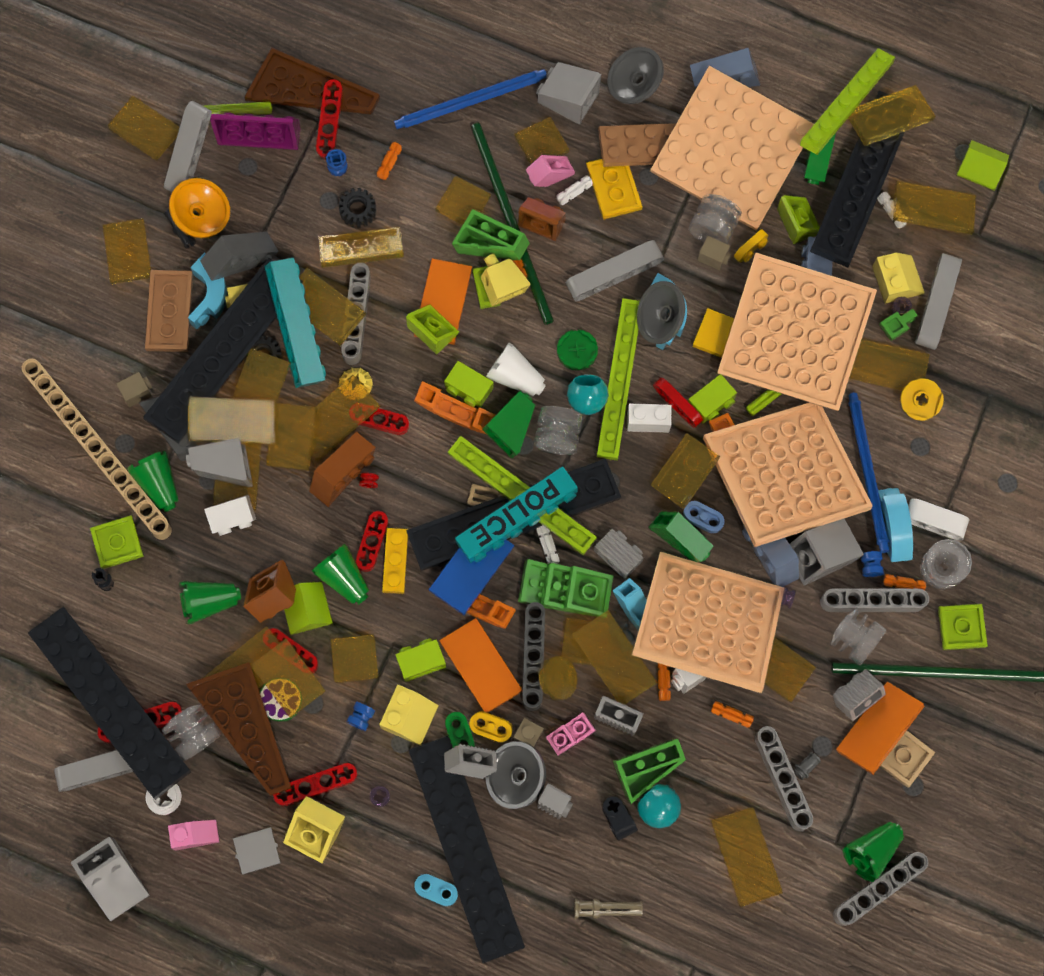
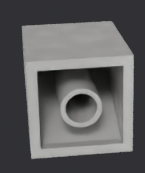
M558 62L555 68H550L546 76V82L544 84L541 83L537 89L538 103L580 125L599 94L601 74Z
M240 438L188 448L189 454L186 455L187 465L198 476L246 487L253 486L246 446Z
M845 519L805 531L790 543V546L799 557V578L804 586L852 564L864 555Z

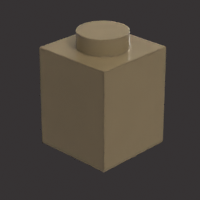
M707 236L697 261L720 271L722 265H727L731 254L728 253L730 245Z
M139 372L116 383L129 408L152 396L149 391L152 386L148 378H142Z
M524 718L514 735L513 741L527 743L535 748L544 728Z

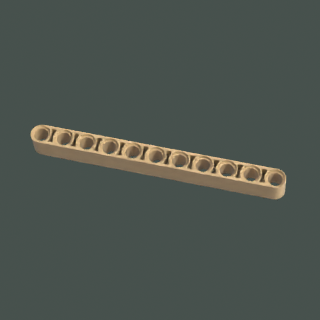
M36 359L26 360L22 364V372L154 537L160 540L168 538L171 535L172 529L167 519ZM38 368L36 373L29 374L31 369ZM50 383L49 388L41 389L44 384ZM57 399H63L61 404L54 405ZM70 414H75V418L73 420H66ZM82 430H88L85 436H79ZM101 445L99 451L92 452L94 446ZM114 461L111 467L104 468L106 462ZM125 476L126 481L122 484H118L117 480L120 477ZM134 492H138L139 497L135 500H131L130 495ZM152 508L150 515L144 516L142 514L145 509ZM159 524H165L163 531H155Z

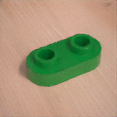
M460 712L450 713L445 720V726L453 748L462 741H466L469 747L473 746L474 748V739L466 717ZM455 720L461 723L458 728L452 726Z

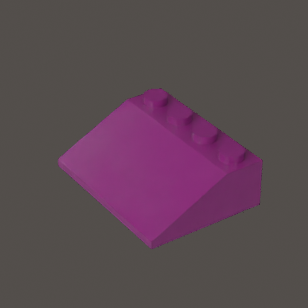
M229 112L211 114L210 121L218 145L299 149L300 123L299 119L294 117L278 118L272 115L262 117L253 114L235 115Z

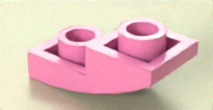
M583 712L546 736V739L559 756L594 733L596 729Z

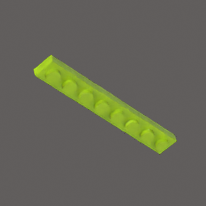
M878 48L802 138L800 146L818 155L894 63L895 56Z
M622 298L608 384L609 396L604 409L597 452L598 458L618 461L639 330L637 311L640 301Z
M462 436L458 438L448 451V455L510 501L530 488ZM559 508L549 515L545 513L540 517L539 523L582 555L587 552L597 539L594 534Z

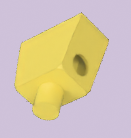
M491 254L484 259L488 268L481 275V280L492 307L525 293L531 285L511 259L499 262L495 254Z

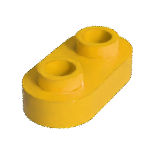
M761 229L738 249L734 258L739 263L743 261L745 263L753 257V252L757 248L761 250L768 243L767 238L769 235Z
M483 711L476 712L469 722L470 728L475 734L497 742L507 741L513 733V727L509 721ZM478 719H483L485 721V725L480 726L478 724ZM498 727H505L506 732L500 733Z

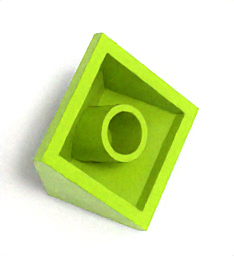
M971 140L957 176L995 190L1008 163L1009 155Z
M782 196L777 211L792 243L796 244L807 240L808 237L817 236L820 226L807 198Z
M431 305L413 311L406 316L407 327L436 355L459 333Z
M322 582L296 584L294 603L290 608L284 609L290 635L333 624Z

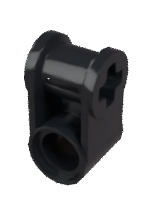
M612 796L604 801L602 811L618 841L638 831L634 820L620 798ZM610 801L612 804L617 803V813H614L613 810L608 811L607 808L610 806Z

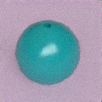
M577 376L568 386L567 397L569 404L576 412L583 415H592L601 411L608 401L607 384L599 376Z
M663 784L655 785L637 805L638 813L644 823L658 829L671 826L680 816L682 807L680 798L675 790Z

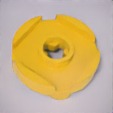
M924 378L910 381L903 388L900 395L902 410L909 417L920 421L928 420L937 415L944 401L939 386L935 382ZM924 393L927 402L918 405L919 402L916 400V397Z

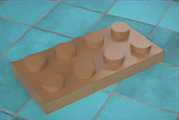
M677 123L599 126L598 134L603 167L653 165Z
M151 270L145 340L146 351L188 352L190 331L188 316L191 314L193 287L192 271Z

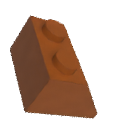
M528 197L519 208L518 226L556 241L565 223L566 212L557 206L551 207L540 199Z
M283 560L278 561L249 579L243 607L260 623L268 618H273L278 612L290 608L294 603L296 588Z

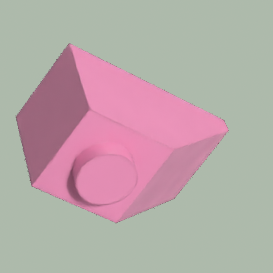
M541 155L526 169L531 183L534 186L548 187L575 174L567 156Z
M216 820L192 821L168 826L171 849L175 851L220 842Z

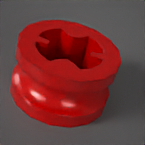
M373 473L360 474L362 481L359 482V486L364 488L378 487V483H376L379 480L378 475Z

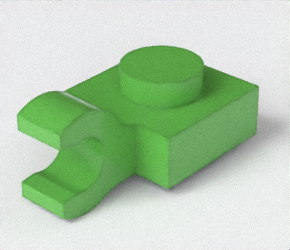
M914 309L908 311L903 316L896 312L881 321L879 325L890 341L907 332L909 330L907 325L915 321L918 315Z

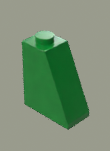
M836 133L818 155L811 151L808 152L803 178L808 179L807 183L819 185V182H825Z
M521 391L482 428L511 459L521 450L535 408L532 398Z
M661 511L648 527L681 554L694 562L705 561L711 553L710 550L714 547L679 512Z

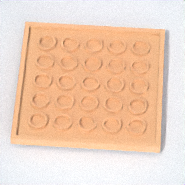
M709 66L650 172L757 231L803 149L800 146L802 138L814 124Z
M755 253L717 374L839 411L877 290Z
M809 402L711 432L703 437L754 547L869 511L873 507L822 406Z
M660 552L632 655L762 693L784 587Z

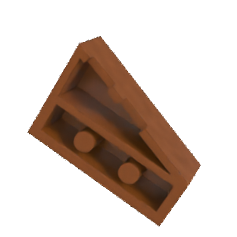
M355 432L314 471L309 492L329 507L351 481L360 474L361 470L373 462L376 447L358 432Z

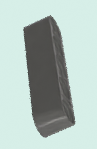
M537 602L530 603L525 611L522 702L524 708L528 711L538 710L543 699L545 609L543 605ZM536 609L540 611L541 616L539 618H532L529 612ZM531 631H537L540 634V638L532 640L528 634ZM536 652L540 658L537 661H531L528 658V654ZM534 673L538 675L539 680L536 683H530L527 680V676ZM530 695H535L539 701L535 705H530L527 703L526 698Z

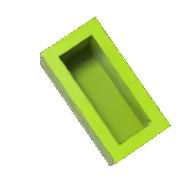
M457 361L444 381L446 391L455 397L458 395L464 399L466 404L478 408L482 407L494 387L493 381Z
M720 374L690 397L688 402L700 413L703 418L702 423L704 424L707 420L710 421L717 418L720 414L719 411L723 408H730L736 402L734 399L737 392Z
M431 638L423 640L419 643V646L414 648L407 646L400 649L398 654H395L405 682L446 668L437 639L433 641Z

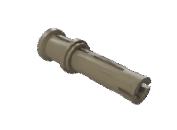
M574 898V919L579 917H593V919H597L600 916H642L643 914L642 902H600L597 899H593V901H579L578 898Z

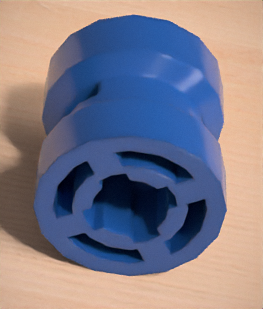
M333 149L327 153L326 163L329 173L333 176L344 175L348 169L345 153L339 149Z
M879 551L864 552V555L861 557L864 565L862 576L877 577L883 575L884 568L881 566L882 553Z
M355 702L353 706L354 711L352 715H349L346 722L355 728L366 731L369 726L368 721L373 717L375 710L362 703Z

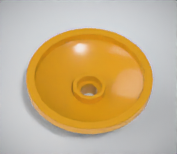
M191 178L181 182L173 190L169 199V211L174 223L179 229L190 236L197 238L215 236L225 228L229 221L230 205L225 193L216 184L206 179ZM193 211H197L199 215H195Z

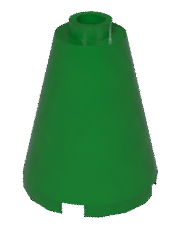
M166 450L139 460V465L136 467L132 464L127 468L129 474L158 510L168 512L177 507L175 503L179 500Z
M346 544L342 545L311 570L314 575L351 604L357 602L359 605L369 597L366 594L369 589Z
M192 581L179 583V588L184 587L183 593H180L183 615L184 617H189L186 621L187 625L234 607L238 604V600H241L239 587L235 588V585L231 583Z
M887 822L850 842L843 848V856L849 866L853 864L857 868L855 873L866 881L874 882L879 879L903 841V829L897 823Z

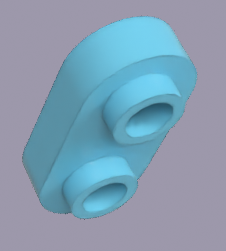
M423 874L415 881V890L419 896L442 906H451L458 898V892L454 885L429 874ZM425 881L430 883V888L427 890L421 887ZM445 890L451 893L448 899L442 897V893Z

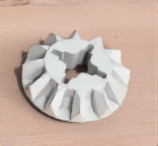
M175 784L168 790L167 796L172 801H164L163 803H160V798L155 800L147 790L146 803L149 809L159 815H167L174 812L180 805L182 797L179 786Z

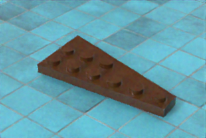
M271 48L244 98L245 101L271 102V104L321 109L324 85L327 81L335 79L343 87L341 111L372 114L380 99V94ZM333 85L328 90L331 91V99L338 101V99L334 98V92L339 89L336 88V85ZM329 104L325 110L336 111L337 108L335 105Z
M250 662L187 683L188 688L268 794L272 796L292 789Z

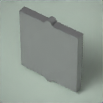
M271 827L233 838L237 853L235 858L239 860L242 875L280 864L277 851L278 844L275 843Z

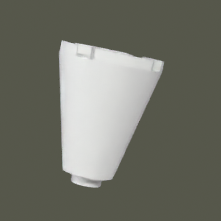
M510 342L486 376L492 381L530 396L540 395L546 386L543 383L545 379Z

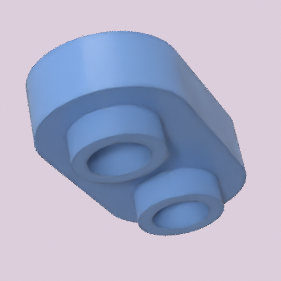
M691 501L684 508L683 516L689 523L709 533H718L723 528L724 517L718 511L698 501ZM694 510L698 515L692 516L690 511ZM714 520L717 525L711 526L709 521Z

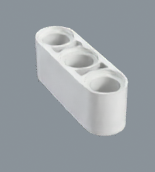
M910 499L908 508L912 525L954 540H963L969 523L968 517L919 499Z

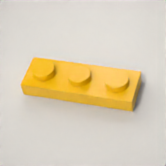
M387 528L383 593L404 594L408 534L406 530L408 529Z

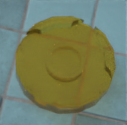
M554 656L545 660L543 668L539 672V683L542 691L552 697L551 699L564 700L572 696L577 686V673L573 664L563 656Z

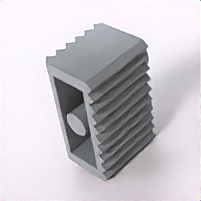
M611 529L596 544L594 552L623 579H626L643 562V552L636 545L631 546L626 542L627 537L621 531L615 532Z
M865 669L863 672L854 675L850 683L839 687L833 694V698L837 708L845 713L851 721H854L884 697L886 692L884 685Z
M603 696L594 719H598L603 724L606 723L611 725V727L614 726L615 729L618 728L619 731L622 730L623 733L627 732V734L633 736L644 713Z
M459 744L444 753L445 771L448 773L483 779L497 770L495 750H484V748L480 749V747L477 748L476 746L473 748V746L469 747V745Z
M548 783L538 800L537 807L538 809L541 808L542 811L545 810L546 813L549 812V815H553V818L557 817V820H559L562 816L564 818L567 817L573 804L570 802V795Z

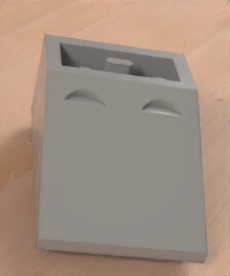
M110 836L71 862L80 879L110 921L150 896L116 840Z

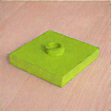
M132 515L90 528L102 569L144 557Z
M982 604L938 607L943 650L986 648L988 646Z

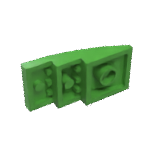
M527 559L524 564L518 602L525 604L537 602L548 609L606 618L613 575L576 566L567 567L555 563L546 564Z

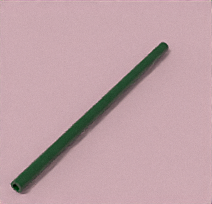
M474 123L471 125V129L507 226L520 231L481 124ZM526 249L521 257L524 265L523 268H525L527 273V279L531 284L530 288L543 323L548 325L553 323L554 320L530 255Z
M832 662L831 668L832 673L857 674L866 669L872 675L1044 682V671Z

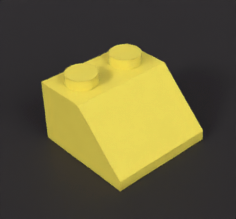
M892 253L876 258L872 268L885 304L925 293L912 255Z
M397 685L379 724L380 728L417 745H422L439 705L417 692Z
M306 796L293 815L283 843L323 863L340 832L345 816Z

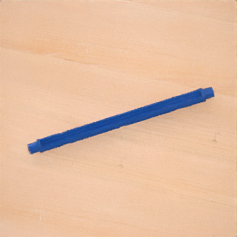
M545 69L535 70L402 116L401 119L394 121L396 129L407 128L538 83L546 78Z
M850 393L848 395V405L851 410L867 494L873 505L871 513L877 538L876 543L879 545L880 553H886L890 551V541L886 532L861 410V401L858 399L857 393Z

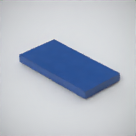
M505 540V544L495 551L491 549L486 553L487 556L477 563L475 561L470 563L459 548L429 588V592L462 615H465L510 554L514 545Z

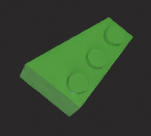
M473 209L452 243L458 254L483 257L495 254L497 258L520 261L530 244L525 233Z
M674 738L613 761L627 803L632 804L686 760L679 739Z

